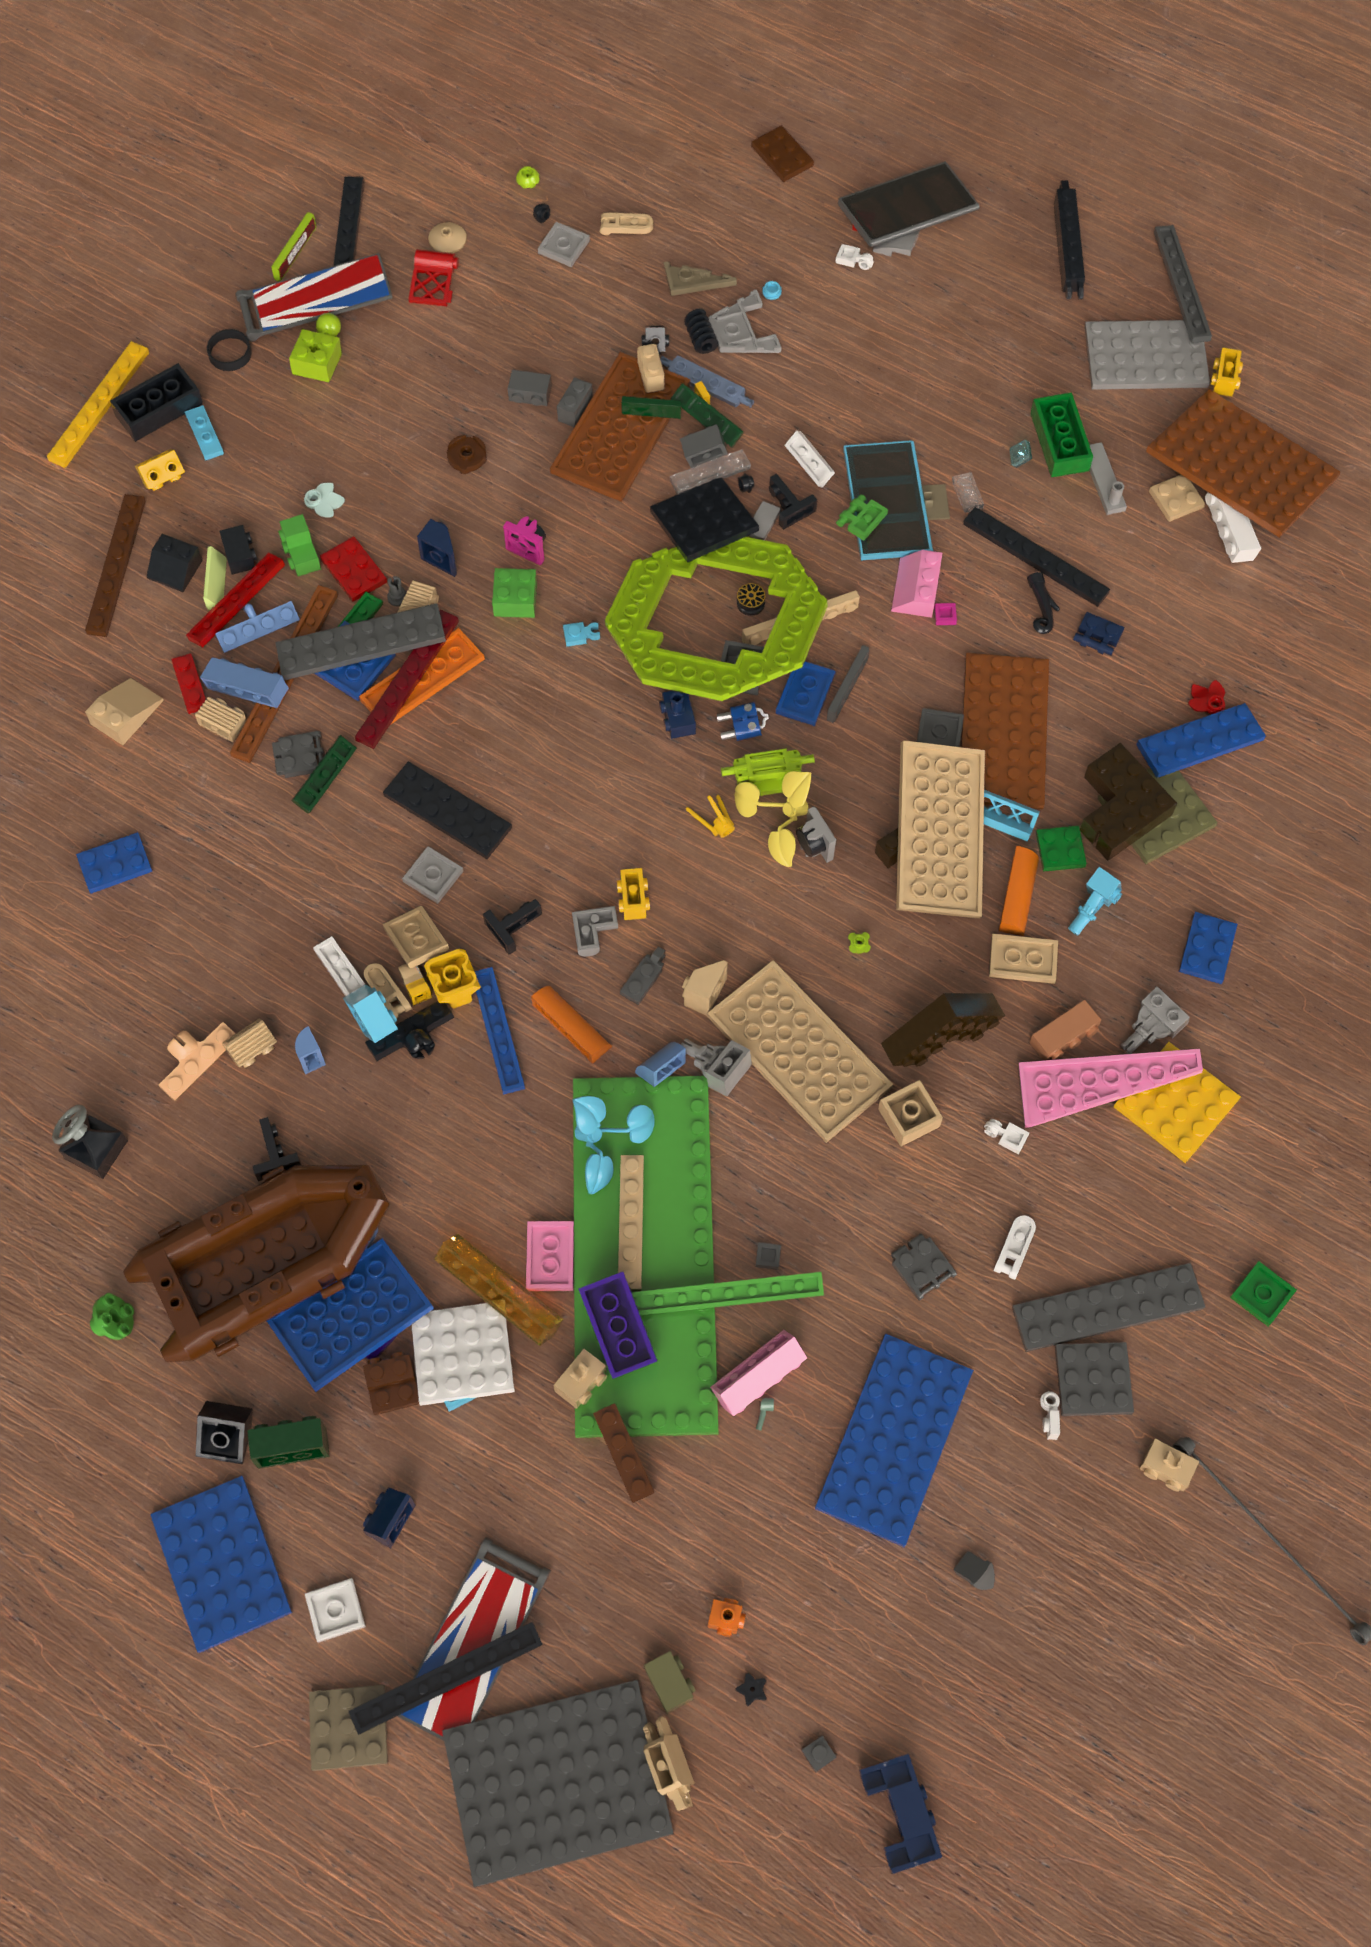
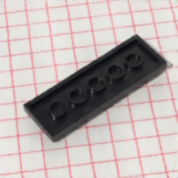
M409 761L383 791L384 797L485 859L491 856L512 829L511 823Z

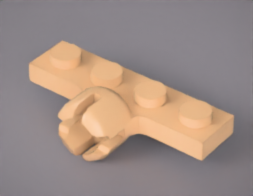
M224 1022L201 1042L197 1041L187 1031L179 1032L176 1037L179 1042L173 1038L167 1047L168 1051L178 1060L179 1065L158 1086L172 1100L176 1101L226 1051L222 1043L234 1036L235 1033Z

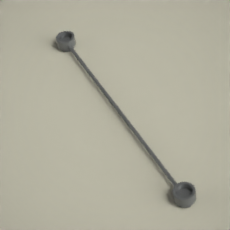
M1189 1437L1178 1439L1173 1444V1448L1188 1456L1192 1455L1199 1461V1464L1353 1623L1354 1627L1350 1630L1353 1639L1361 1645H1366L1371 1640V1626L1366 1622H1355L1194 1453L1195 1443Z

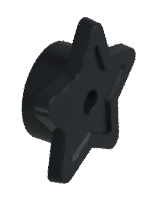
M746 1673L744 1684L735 1689L736 1692L744 1695L746 1706H750L755 1700L766 1701L767 1699L763 1692V1687L766 1683L765 1678L754 1679L749 1673ZM754 1687L755 1691L751 1692L750 1688Z

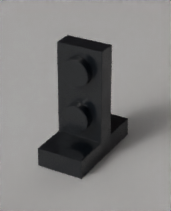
M777 473L770 477L769 492L779 500L783 509L779 513V525L783 530L816 512L817 499L813 494L799 501Z
M536 899L526 902L518 911L504 916L501 922L489 909L483 913L484 924L508 955L516 951L515 941L510 935L542 915L541 905Z
M268 1117L259 1119L270 1161L252 1166L258 1182L263 1180L262 1176L281 1165H283L285 1170L294 1165H301L297 1153L284 1156L281 1143L277 1144L275 1137L279 1136L276 1124H271Z

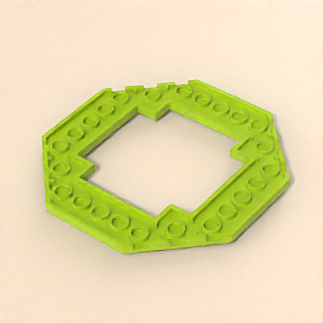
M744 537L688 563L676 547L669 550L664 548L652 553V557L645 560L640 558L633 561L605 618V625L642 684L724 701L802 668L828 604L824 595L822 596L818 591L814 581L805 573L804 567L799 560L794 558L788 545ZM700 564L772 579L768 588L769 595L784 597L785 600L762 653L742 649L736 663L731 664L660 649L659 647L664 638L663 632L649 630L647 627L671 576L692 578L697 565Z

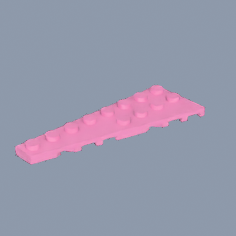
M1200 1049L1020 1062L1018 1066L1025 1128L1200 1074L1203 1071Z

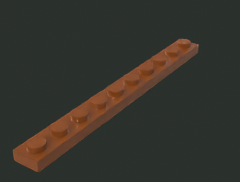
M320 585L317 586L290 639L320 631L338 597L337 591ZM279 660L272 674L278 673L281 675ZM295 678L284 680L288 688L291 687ZM285 696L278 708L260 703L255 704L230 751L231 757L251 763Z

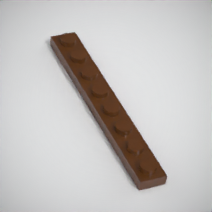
M124 494L85 631L87 635L107 637L145 506L146 500L144 496Z

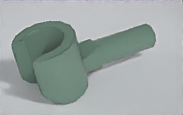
M763 1398L761 1400L760 1416L756 1430H762L766 1411L774 1410L773 1398Z

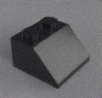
M161 534L152 548L147 579L184 592L202 563L198 547Z
M206 1401L197 1417L196 1457L243 1464L249 1442L247 1430L252 1429L253 1408Z

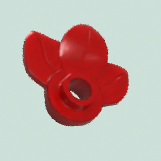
M1214 680L1209 688L1196 684L1192 685L1191 695L1193 699L1188 702V705L1193 710L1208 712L1211 715L1225 710L1226 704L1223 699L1225 690L1217 680Z

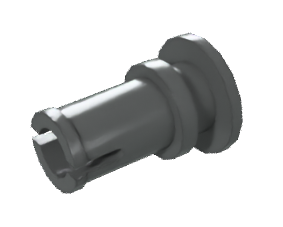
M393 576V582L391 578L388 580L390 589L387 599L391 605L401 606L407 592L401 585V579Z

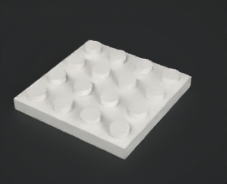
M504 1301L434 1310L412 1324L420 1406L442 1403L444 1401H455L457 1399L515 1392Z

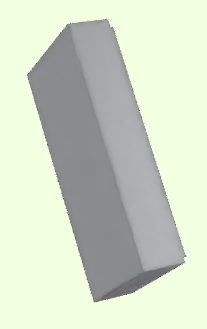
M762 501L753 517L759 525V531L749 535V537L765 540L777 520L781 508Z

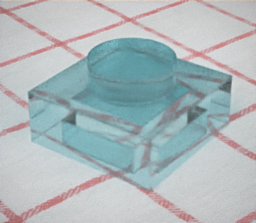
M1023 440L1009 448L1011 464L1016 468L1032 459L1030 442L1027 440Z

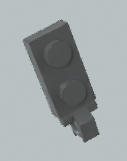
M658 946L652 956L647 954L620 990V995L637 1005L641 1003L662 973L664 966L662 960L666 956L664 949Z

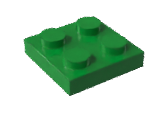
M1079 826L1039 829L1036 831L1043 872L1086 867L1087 863Z
M1258 1261L1230 1298L1269 1327L1297 1289Z

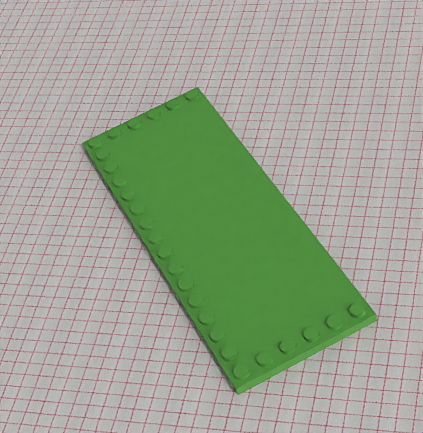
M670 1076L655 1087L641 1077L573 1079V1099L582 1096H593L604 1102L606 1116L600 1122L601 1128H628L627 1116L636 1105L649 1107L653 1111L655 1118L654 1128L650 1137L642 1143L632 1142L630 1140V1132H602L601 1139L593 1144L603 1152V1156L611 1158L613 1176L604 1188L595 1194H589L586 1186L585 1166L589 1156L597 1153L591 1147H587L585 1141H580L575 1137L577 1123L573 1104L575 1359L585 1349L605 1364L607 1370L605 1381L601 1386L598 1387L596 1385L593 1388L589 1401L585 1405L580 1404L577 1409L575 1408V1438L603 1437L593 1413L614 1403L630 1437L718 1435V1399L710 1388L717 1382L715 1307L641 1315L658 1361L612 1379L579 1292V1288L618 1273L621 1155H644L642 1291L714 1283L707 1079L704 1076Z

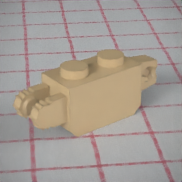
M661 1716L656 1720L660 1738L655 1726L650 1722L643 1727L648 1744L644 1745L643 1751L658 1792L661 1795L667 1794L669 1799L673 1800L677 1811L693 1806L689 1791H691L690 1785L694 1784L677 1734H672L666 1718Z

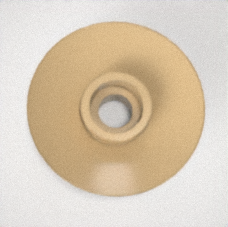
M451 222L441 223L430 231L428 236L429 244L435 251L455 253L465 245L466 232L458 224Z

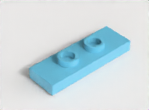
M204 406L185 411L186 418L205 461L223 455V449Z

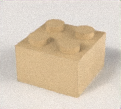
M920 1080L881 1099L878 1108L900 1146L939 1128L943 1118Z

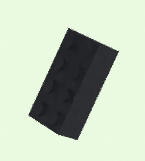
M179 363L110 400L115 416L135 442L185 414V411L203 404L198 387Z

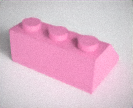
M920 550L900 558L892 612L932 618L942 559L941 552Z

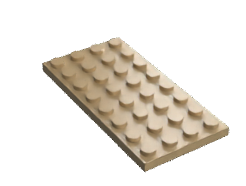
M904 740L901 742L896 910L969 918L982 917L985 750Z
M774 960L707 1013V1017L729 1041L732 1040L750 1050L752 1065L826 1143L893 1088V1083Z

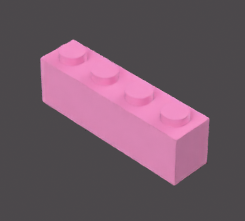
M783 1330L710 1388L722 1407L734 1416L742 1412L753 1400L760 1398L772 1385L779 1383L791 1370L798 1368L807 1357L795 1337Z

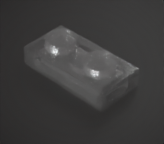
M972 472L953 476L952 483L964 513L971 512L974 507L983 509L984 502Z

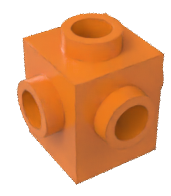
M724 1598V1601L713 1599L708 1628L716 1629L719 1635L731 1637L732 1633L737 1634L738 1628L743 1629L746 1614L741 1613L742 1606L738 1605L736 1600ZM729 1615L731 1616V1619L726 1620L724 1619V1616Z

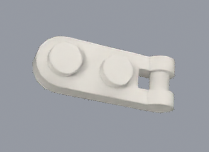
M1019 1216L1014 1220L994 1268L995 1272L1006 1273L1009 1275V1278L1014 1280L1017 1277L1036 1229L1034 1220L1029 1216ZM1006 1258L1015 1261L1014 1265L1006 1264Z

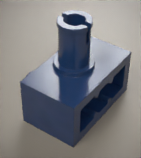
M677 691L663 692L662 701H659L661 714L665 713L666 719H663L666 732H670L671 739L696 734V722L689 695Z

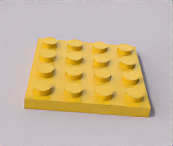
M1168 1042L1160 1052L1176 1051L1179 1049ZM1203 1068L1200 1074L1121 1098L1115 1103L1114 1108L1186 1164L1240 1100L1241 1096Z

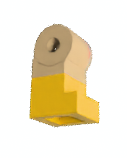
M407 964L398 967L413 1005L432 998L430 988L427 982H425L418 966L412 969Z

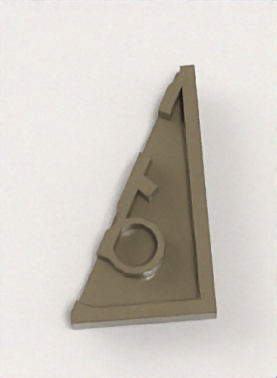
M664 262V271L671 296L737 285L736 277L723 274L721 277L711 275V271L690 268L685 265L679 268L670 266V262Z

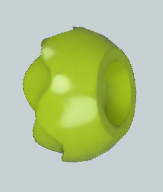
M523 167L516 175L517 183L522 188H534L539 183V173L533 167Z

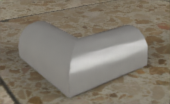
M615 906L572 912L578 954L584 957L596 955L600 951L597 932L618 929Z

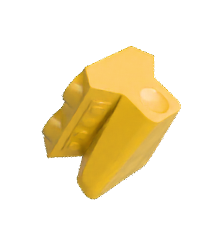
M453 950L429 959L424 965L427 972L426 976L432 984L438 1002L448 1003L453 1009L472 1002V994L481 988L466 950Z

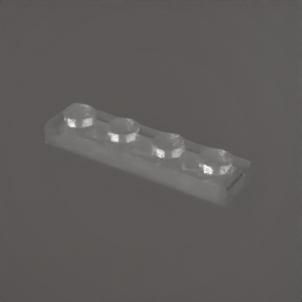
M743 449L671 475L670 482L678 495L713 479L721 477L725 479L751 469V463Z

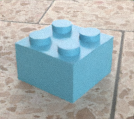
M365 984L343 998L363 1034L374 1043L398 1029L395 1025L397 1021L395 1015L384 1006V1003H386L384 996L380 991L377 992L374 987L371 988Z

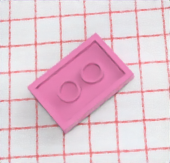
M527 1221L526 1291H573L574 1221Z

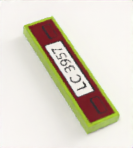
M308 212L271 266L274 280L280 282L316 229L314 214Z

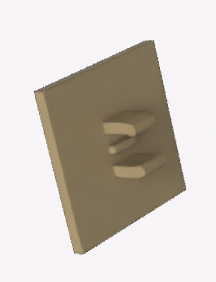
M946 484L922 485L927 519H950ZM906 486L909 514L917 513L913 486Z

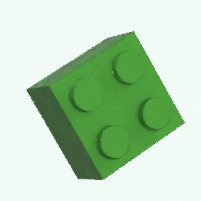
M495 568L492 599L494 617L535 618L537 594L536 569Z

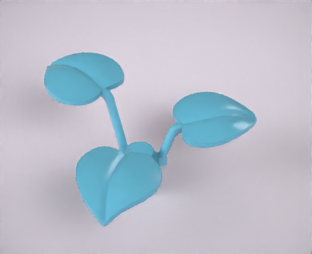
M582 1096L572 1100L577 1123L575 1137L580 1141H585L586 1146L591 1147L597 1153L589 1156L585 1166V1179L589 1194H595L604 1188L613 1176L611 1158L603 1156V1152L593 1143L601 1139L602 1132H630V1140L632 1142H644L650 1137L655 1123L653 1111L645 1105L634 1106L627 1116L628 1128H601L600 1122L606 1116V1107L601 1099L593 1096Z

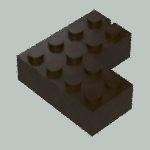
M1119 743L1087 767L1084 778L1104 798L1106 803L1083 819L1080 831L1092 844L1096 842L1098 834H1101L1095 848L1109 861L1171 817L1177 802L1133 755Z
M943 993L885 1039L881 1045L893 1066L907 1067L916 1065L918 1067L925 1064L929 1056L942 1051L943 1045L947 1042H963L966 1040L974 1042L981 1039L986 1030L999 1025V1020L1005 1017V1014L993 993Z

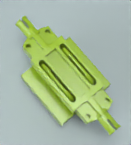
M787 749L745 754L742 758L734 759L733 766L721 767L722 777L735 775L737 784L742 782L753 783L759 789L760 796L783 793L782 781L784 776L792 771L801 772L802 764L815 763L814 754L801 756L798 750L787 751Z

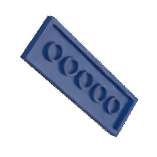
M1246 703L1145 737L1138 740L1136 745L1155 777L1159 778L1264 741L1266 735Z

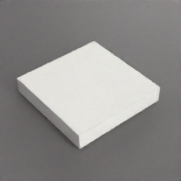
M352 1578L305 1593L318 1643L366 1627Z

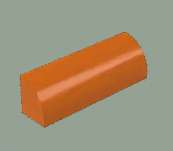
M1016 846L998 930L1020 936L1025 935L1039 863L1038 855L1028 848Z
M545 986L531 996L532 1005L592 1064L612 1047L551 986Z

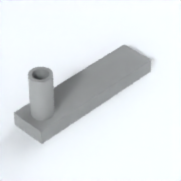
M1102 442L1091 444L1093 460L1090 474L1106 515L1126 511L1127 506L1122 495L1124 484L1116 480Z

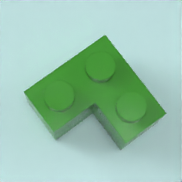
M303 514L279 521L281 530H278L284 553H289L290 558H287L290 569H295L297 576L320 570L319 559Z

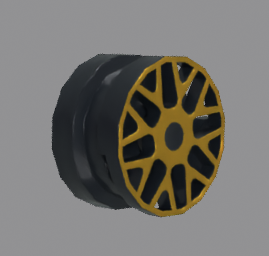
M754 583L743 585L737 592V608L747 616L760 614L765 607V591L761 586Z

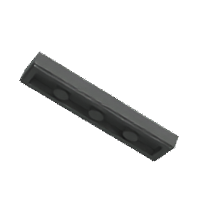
M862 645L828 709L827 721L832 723L836 721L868 661L869 647Z

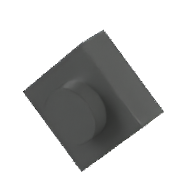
M758 1242L755 1267L778 1270L781 1245Z
M823 1736L801 1750L815 1773L837 1758Z

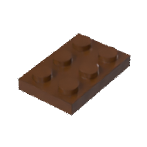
M782 125L751 141V147L782 182L814 166V160Z

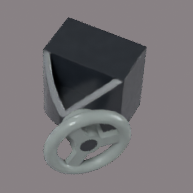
M83 1105L73 1106L65 1112L57 1122L52 1134L53 1142L62 1144L58 1151L65 1160L101 1179H104L128 1142L121 1131L88 1115ZM63 1128L64 1131L62 1137H59L61 1129Z

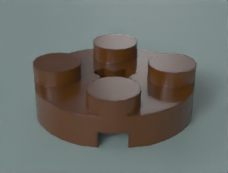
M466 435L457 436L448 444L447 460L451 467L458 470L461 474H468L486 463V446L476 436H473V438L466 437ZM464 451H466L467 453L471 452L468 456L463 455Z

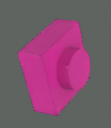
M935 603L936 625H956V604Z

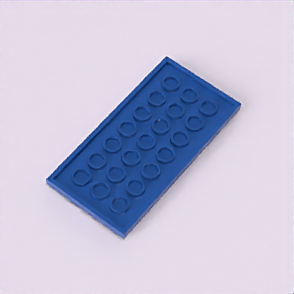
M885 1333L815 1509L905 1548L973 1370Z

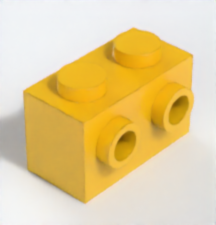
M1222 347L1219 358L1215 357L1213 369L1216 370V373H1213L1211 378V385H1214L1213 392H1216L1218 395L1232 397L1234 390L1239 389L1241 378L1238 377V374L1241 373L1243 362H1240L1242 351Z
M173 449L166 450L135 465L145 488H152L153 491L163 487V483L168 480L173 482L180 479V474L185 473Z
M642 868L620 870L621 880H617V891L622 893V899L618 900L619 913L624 912V920L645 919L646 910H650L649 897H645L644 891H648L647 878H643Z

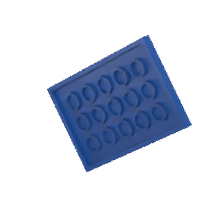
M383 1238L367 1248L352 1275L342 1279L345 1286L344 1289L326 1299L319 1292L267 1321L315 1392L434 1309Z
M243 1476L150 1514L198 1653L292 1613Z

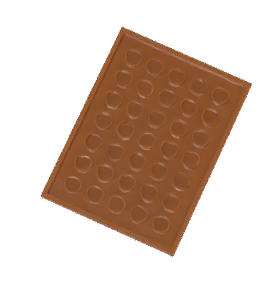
M1210 389L1149 444L1146 449L1148 454L1279 538L1328 489L1341 473L1332 465L1324 462L1316 455L1308 452L1300 445L1289 440L1281 433L1273 430L1265 423H1262Z

